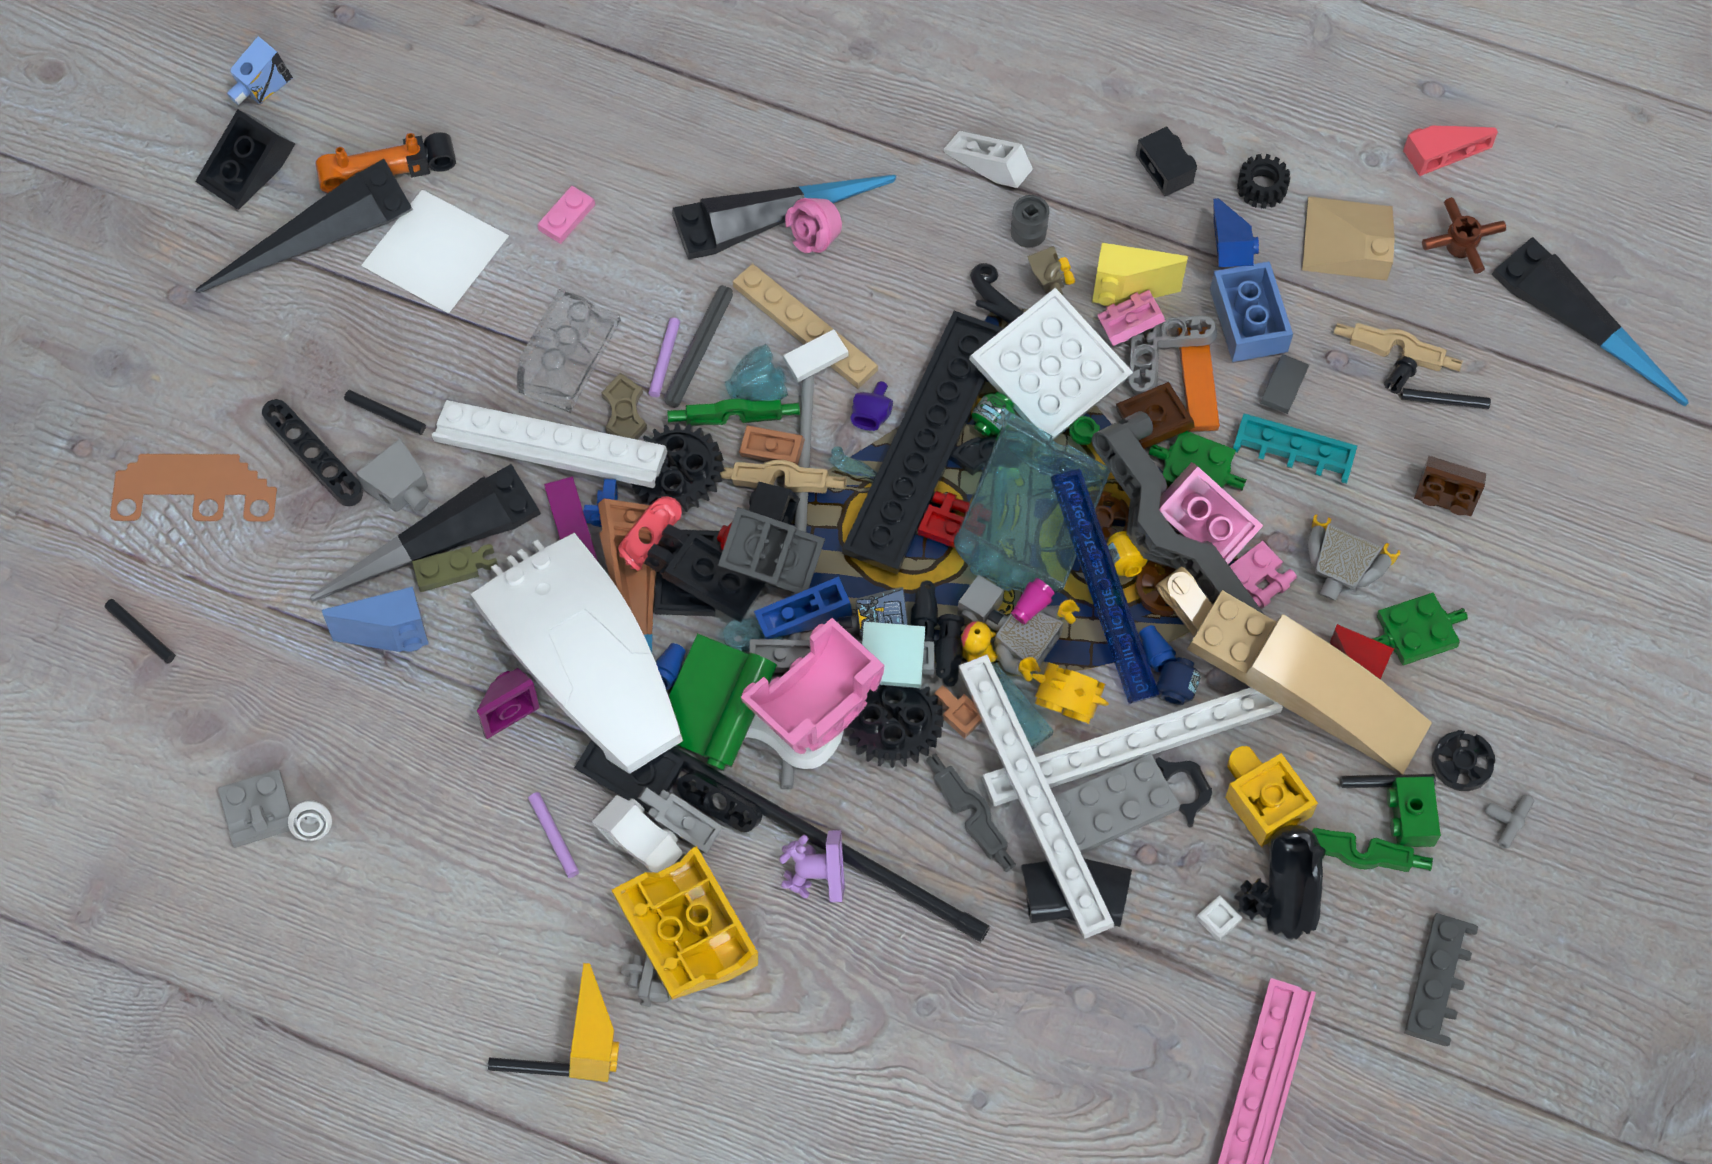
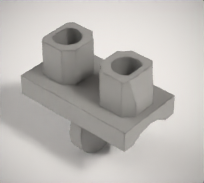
M634 955L632 964H624L622 966L621 973L630 977L628 987L637 988L639 979H641L638 997L641 999V1006L650 1007L651 1001H669L670 995L662 981L656 979L657 972L647 955L644 966H642L643 956Z

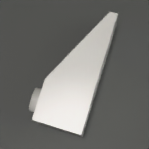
M959 131L943 149L945 154L1001 185L1018 188L1033 170L1022 144Z

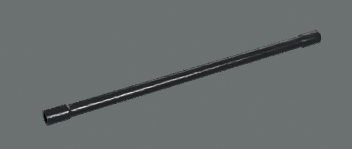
M674 746L668 750L687 762L683 768L684 770L704 773L756 803L760 807L762 815L800 837L806 835L809 838V842L826 851L827 833ZM842 843L843 862L946 920L958 930L980 943L984 940L990 929L988 924L967 912L958 910Z

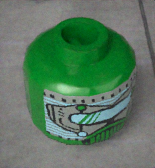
M999 392L984 395L972 412V418L976 422L974 428L986 437L990 434L995 436L1002 435L1015 418L1014 403Z

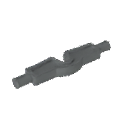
M936 753L932 754V757L929 756L926 762L936 774L934 776V783L945 797L952 812L958 814L967 809H974L976 811V814L965 822L966 832L979 844L989 859L995 857L1005 872L1013 869L1016 863L1006 852L1008 843L991 821V811L985 799L974 790L968 789L952 766L946 768Z

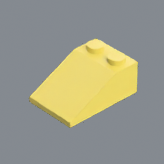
M1102 243L1092 302L1100 303L1103 306H1109L1114 303L1116 306L1130 299V295L1136 292L1141 294L1150 290L1154 298L1181 292L1188 256Z

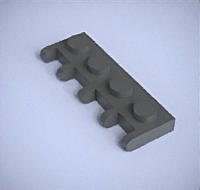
M1435 913L1404 1034L1442 1046H1450L1451 1038L1440 1034L1444 1017L1452 1020L1457 1018L1458 1012L1446 1006L1451 988L1457 990L1464 989L1465 982L1454 978L1458 959L1471 960L1472 953L1462 949L1461 945L1464 933L1477 934V925Z

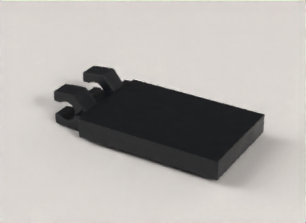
M670 524L662 532V538L659 541V544L666 549L653 544L644 564L656 572L660 571V574L663 575L662 578L740 623L767 585L766 583L751 579L747 575L718 566L723 552L719 545L695 531L688 536L684 531Z

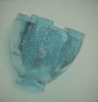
M767 344L758 346L744 355L735 367L731 378L725 381V386L731 399L774 401L785 399L788 396L784 385L787 382L784 372L780 366L774 367L771 361L774 358Z

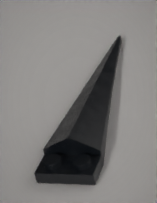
M382 159L361 172L358 171L197 287L195 292H204L300 254L388 224L412 211L413 208L385 159Z

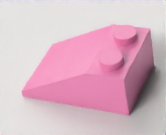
M1192 462L1160 498L1159 510L1170 524L1187 538L1199 542L1209 541L1212 543L1227 564L1234 559L1263 527L1255 517Z

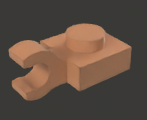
M943 685L934 693L938 697L937 705H941L942 709L946 710L943 714L944 720L964 739L983 722L974 702L965 694L957 699Z

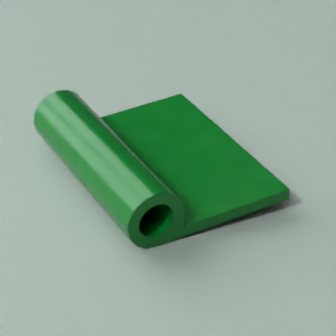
M697 633L669 695L683 739L677 745L708 758L707 764L724 771L725 766L732 768L755 717V713L742 702V693L749 684L757 683L763 677L768 680L769 685L777 664L760 655L744 653Z

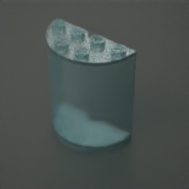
M1011 412L1006 415L956 533L954 545L960 557L970 566V571L973 574L985 576L996 582V585L1003 590L1011 591L1015 589L1024 591L1028 582H1033L1038 578L1050 586L1054 593L1065 587L1084 539L1083 536H1080L1081 541H1079L1078 536L1080 534L1085 536L1110 470L1107 466L1070 445L1057 444L1053 441L1052 435ZM1066 482L1072 483V485H1073V489H1072V490L1067 491V492H1062V491H1064V490L1071 489L1072 486H1071V484H1065V485H1060V484L1066 483ZM1074 492H1075V494L1070 495L1069 498H1070V499L1077 498V499H1076V500H1069L1067 494H1070V493H1074ZM1071 506H1072V507H1077V506H1079V507L1081 508V509L1075 508V509H1073L1074 511H1072V509L1070 510ZM1077 511L1082 512V514H1081V513H1078L1080 519H1076V518L1074 517V513H1075V512H1077ZM1079 520H1084V521L1086 522L1087 527L1075 529L1076 527L1084 526V525H1085V523H1084L1083 521H1081V522L1078 523V524H1079V526H1078V525H1077V522H1078Z

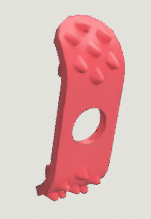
M666 496L657 499L646 509L618 547L619 556L625 558L626 565H631V569H636L637 571L642 569V565L648 557V551L653 544L657 545L666 526L668 524L673 526L680 520L682 515L680 503L675 498ZM642 527L647 528L651 533L652 538L649 544H644L639 539L638 534Z

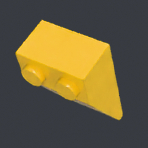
M583 963L570 1053L569 1078L608 1082L610 1072H616L619 1042L613 1041L614 1028L591 965Z

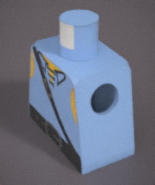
M258 36L231 67L230 73L237 83L227 92V95L237 105H240L248 96L257 103H263L293 77L278 52Z

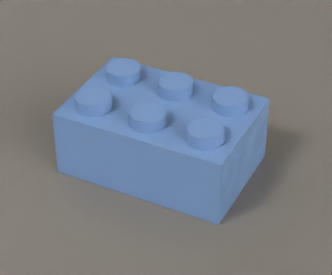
M1270 261L1257 263L1254 266H1240L1214 271L1210 292L1232 362L1288 352L1293 332Z

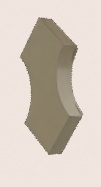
M619 373L601 392L602 398L608 402L612 410L611 419L606 425L605 431L607 434L637 440L647 430V424L637 412V403L643 394V388L622 373Z

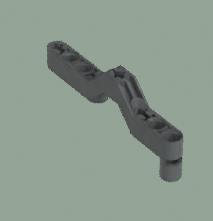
M1138 411L1120 420L1119 423H1114L1094 433L1092 444L1095 451L1130 498L1126 534L1143 558L1175 569L1184 567L1194 577L1199 588L1212 605L1223 590L1264 614L1212 543L1209 541L1199 542L1176 534L1160 512L1161 494L1167 489V483L1163 474L1139 443V440L1151 435L1153 432V424L1150 417L1146 413Z

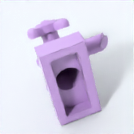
M841 830L828 831L826 854H816L814 847L811 845L804 846L809 840L806 835H802L798 841H792L782 847L784 854L779 858L781 864H784L792 857L795 861L796 871L795 875L788 870L785 871L784 877L787 880H784L781 884L783 889L789 888L795 893H800L802 898L806 899L810 893L805 888H810L812 882L806 879H827L830 902L843 901L845 878Z

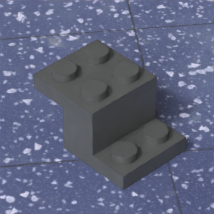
M737 507L718 566L797 594L809 589L825 538L798 530L796 526Z

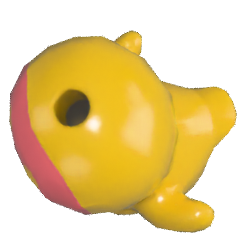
M973 621L966 626L961 634L962 656L967 662L984 655H988L990 662L996 661L997 656L990 643L991 638L995 637L996 633L992 632L987 624Z

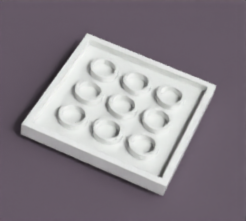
M1056 288L974 352L969 358L996 390L1014 403L1013 408L1046 445L1051 443L1068 429L1077 418L1085 415L1133 374L1130 368Z

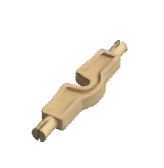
M1338 322L1334 330V334L1350 338V345L1368 350L1382 357L1388 356L1394 345H1399L1403 349L1401 358L1404 356L1410 357L1417 363V366L1435 371H1440L1441 367H1446L1458 372L1462 366L1463 360L1445 356L1446 349L1420 342L1414 335L1403 330H1380L1361 323H1356L1355 328Z
M772 460L764 464L735 462L734 468L724 467L725 470L720 472L722 479H732L735 486L756 488L758 482L774 485L776 478L783 475L785 476L784 487L791 489L794 493H826L827 488L845 489L847 484L846 477L829 476L826 469L803 468L787 460Z

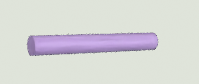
M670 318L648 392L652 397H659L680 325V320L677 318Z
M540 793L531 794L528 799L567 877L572 878L578 875L579 870Z

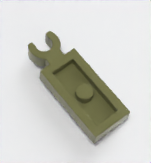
M491 544L484 545L475 553H472L471 546L412 561L420 593L479 577L477 571L479 568L491 570V566L497 564L496 558L491 560L484 558L494 553L493 546Z

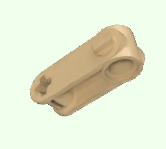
M1179 567L1159 582L1156 587L1164 601L1175 611L1191 634L1195 636L1212 607V603L1199 588L1194 577L1184 567Z

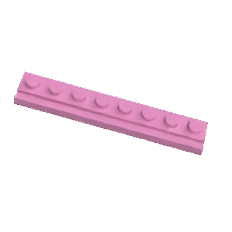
M1270 978L1217 1164H1269L1316 992H1308L1302 990L1301 987Z

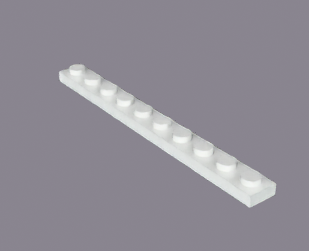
M988 655L959 665V672L1083 938L1086 939L1113 928L1114 922Z
M1250 687L1036 757L1049 787L1052 788L1137 760L1150 753L1153 755L1281 713L1283 707ZM1005 768L983 774L982 780L993 807L1018 799Z

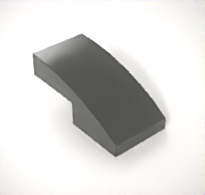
M1282 354L1260 404L1288 414L1308 371L1309 364Z

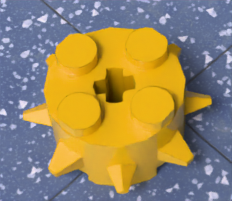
M1050 662L1047 663L1043 674H1032V677L1040 683L1035 694L1036 700L1034 704L1059 713L1062 712L1064 716L1089 724L1090 719H1093L1098 705H1109L1108 701L1101 697L1106 684L1073 670L1062 669L1059 665Z

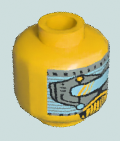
M1126 531L1117 532L1109 537L1104 547V555L1113 573L1126 577L1138 575L1142 571V567L1147 563V559L1143 558L1127 536Z

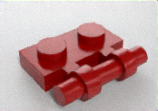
M936 491L932 502L942 506L938 508L929 504L918 528V535L974 555L985 528L984 524L978 523L976 520L978 518L988 522L992 511L982 508V504L975 501L971 504L960 500L953 493L948 492L944 494ZM953 509L967 515L966 517H962L957 514L951 513V511Z

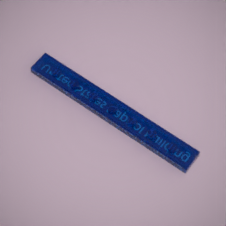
M1081 469L1054 474L1050 479L1128 703L1132 704L1155 698L1160 694L1157 690V685Z

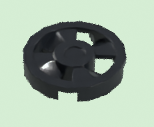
M1462 730L1447 733L1438 741L1432 754V766L1436 776L1446 786L1454 790L1472 791L1481 788L1489 781L1494 770L1495 754L1491 745L1478 734L1475 736L1464 734L1465 731ZM1460 740L1469 741L1468 747H1462ZM1439 754L1451 758L1450 761L1441 762ZM1486 757L1487 769L1475 766L1477 758ZM1459 774H1468L1469 783H1457Z

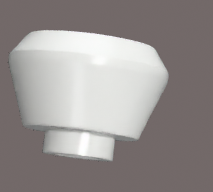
M306 800L296 805L288 817V827L291 833L303 841H316L323 838L329 832L332 825V817L329 810L315 800Z

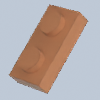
M747 425L739 453L742 457L762 461L787 460L798 465L805 439L802 435Z

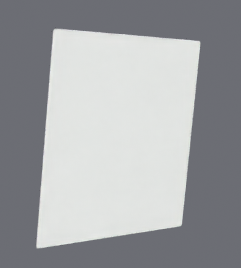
M421 190L410 204L413 210L399 217L361 266L441 310L450 313L509 235L429 192Z

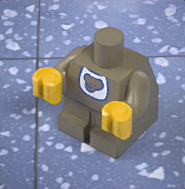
M1054 246L1027 256L1035 279L1046 294L1056 288L1063 295L1061 288L1064 287V283L1067 285L1075 283L1068 259L1066 257L1059 259Z

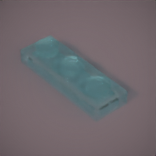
M995 663L992 666L1033 750L1050 738L1054 730L999 665Z

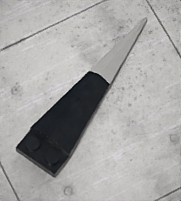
M510 464L487 478L483 476L312 594L310 599L318 601L365 580L410 564L412 561L516 529L541 513L516 470Z

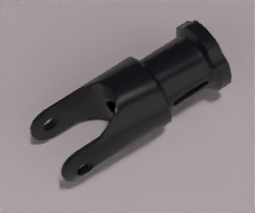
M925 580L921 583L920 590L915 595V604L911 608V625L925 626L924 641L934 642L935 650L937 641L934 640V627L937 626L938 622L935 585L931 581Z
M944 614L938 617L937 622L940 626V633L935 647L936 675L943 679L946 686L952 687L958 682L959 665H961L963 653L962 641H960L961 628L965 625V620L958 615Z

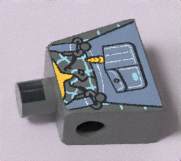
M903 587L856 599V615L839 617V624L848 633L858 634L859 641L863 639L864 622L908 625Z

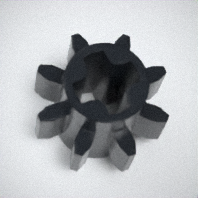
M1258 878L1253 884L1245 880L1240 886L1241 890L1234 896V899L1239 901L1240 908L1238 911L1248 915L1250 920H1253L1258 914L1266 918L1271 912L1270 908L1277 902V899L1272 897L1271 890L1273 887L1263 883L1261 878Z

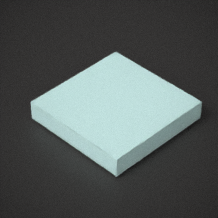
M864 622L862 645L885 665L879 685L921 688L925 626Z

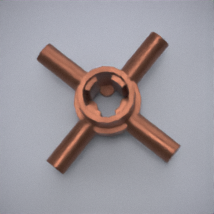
M1453 197L1448 198L1444 201V205L1452 224L1449 226L1447 234L1423 239V249L1429 250L1446 246L1448 252L1454 257H1467L1475 274L1481 273L1485 270V267L1476 249L1481 241V237L1505 232L1506 223L1503 220L1480 225L1474 217L1462 216Z

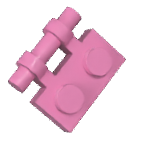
M1150 290L1141 294L1136 292L1130 295V299L1116 306L1113 303L1106 307V311L1097 314L1112 346L1125 342L1131 337L1152 329L1165 321Z
M1261 541L1230 565L1235 575L1262 609L1271 602L1270 599L1279 592H1285L1290 588V583L1297 579L1295 572L1291 569L1287 570L1284 574L1276 571L1281 567L1283 561L1264 541ZM1265 579L1270 583L1263 590L1257 587Z

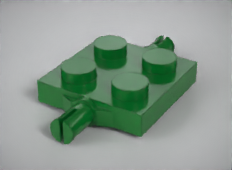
M1188 431L1179 434L1176 442L1170 449L1155 444L1151 446L1148 454L1165 461L1162 474L1169 487L1191 462L1198 466L1222 489L1227 484L1242 491L1247 480L1230 473L1231 462L1236 452L1235 449Z
M1434 592L1378 610L1377 618L1383 628L1384 635L1372 639L1394 648L1393 651L1404 666L1458 648L1460 640L1452 624L1468 620V615L1464 608L1447 613L1441 607Z

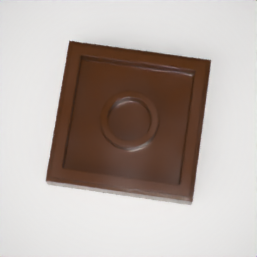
M1169 382L1116 404V410L1122 419L1138 411H1142L1150 417L1153 424V432L1151 435L1139 440L1144 449L1195 428L1194 420Z

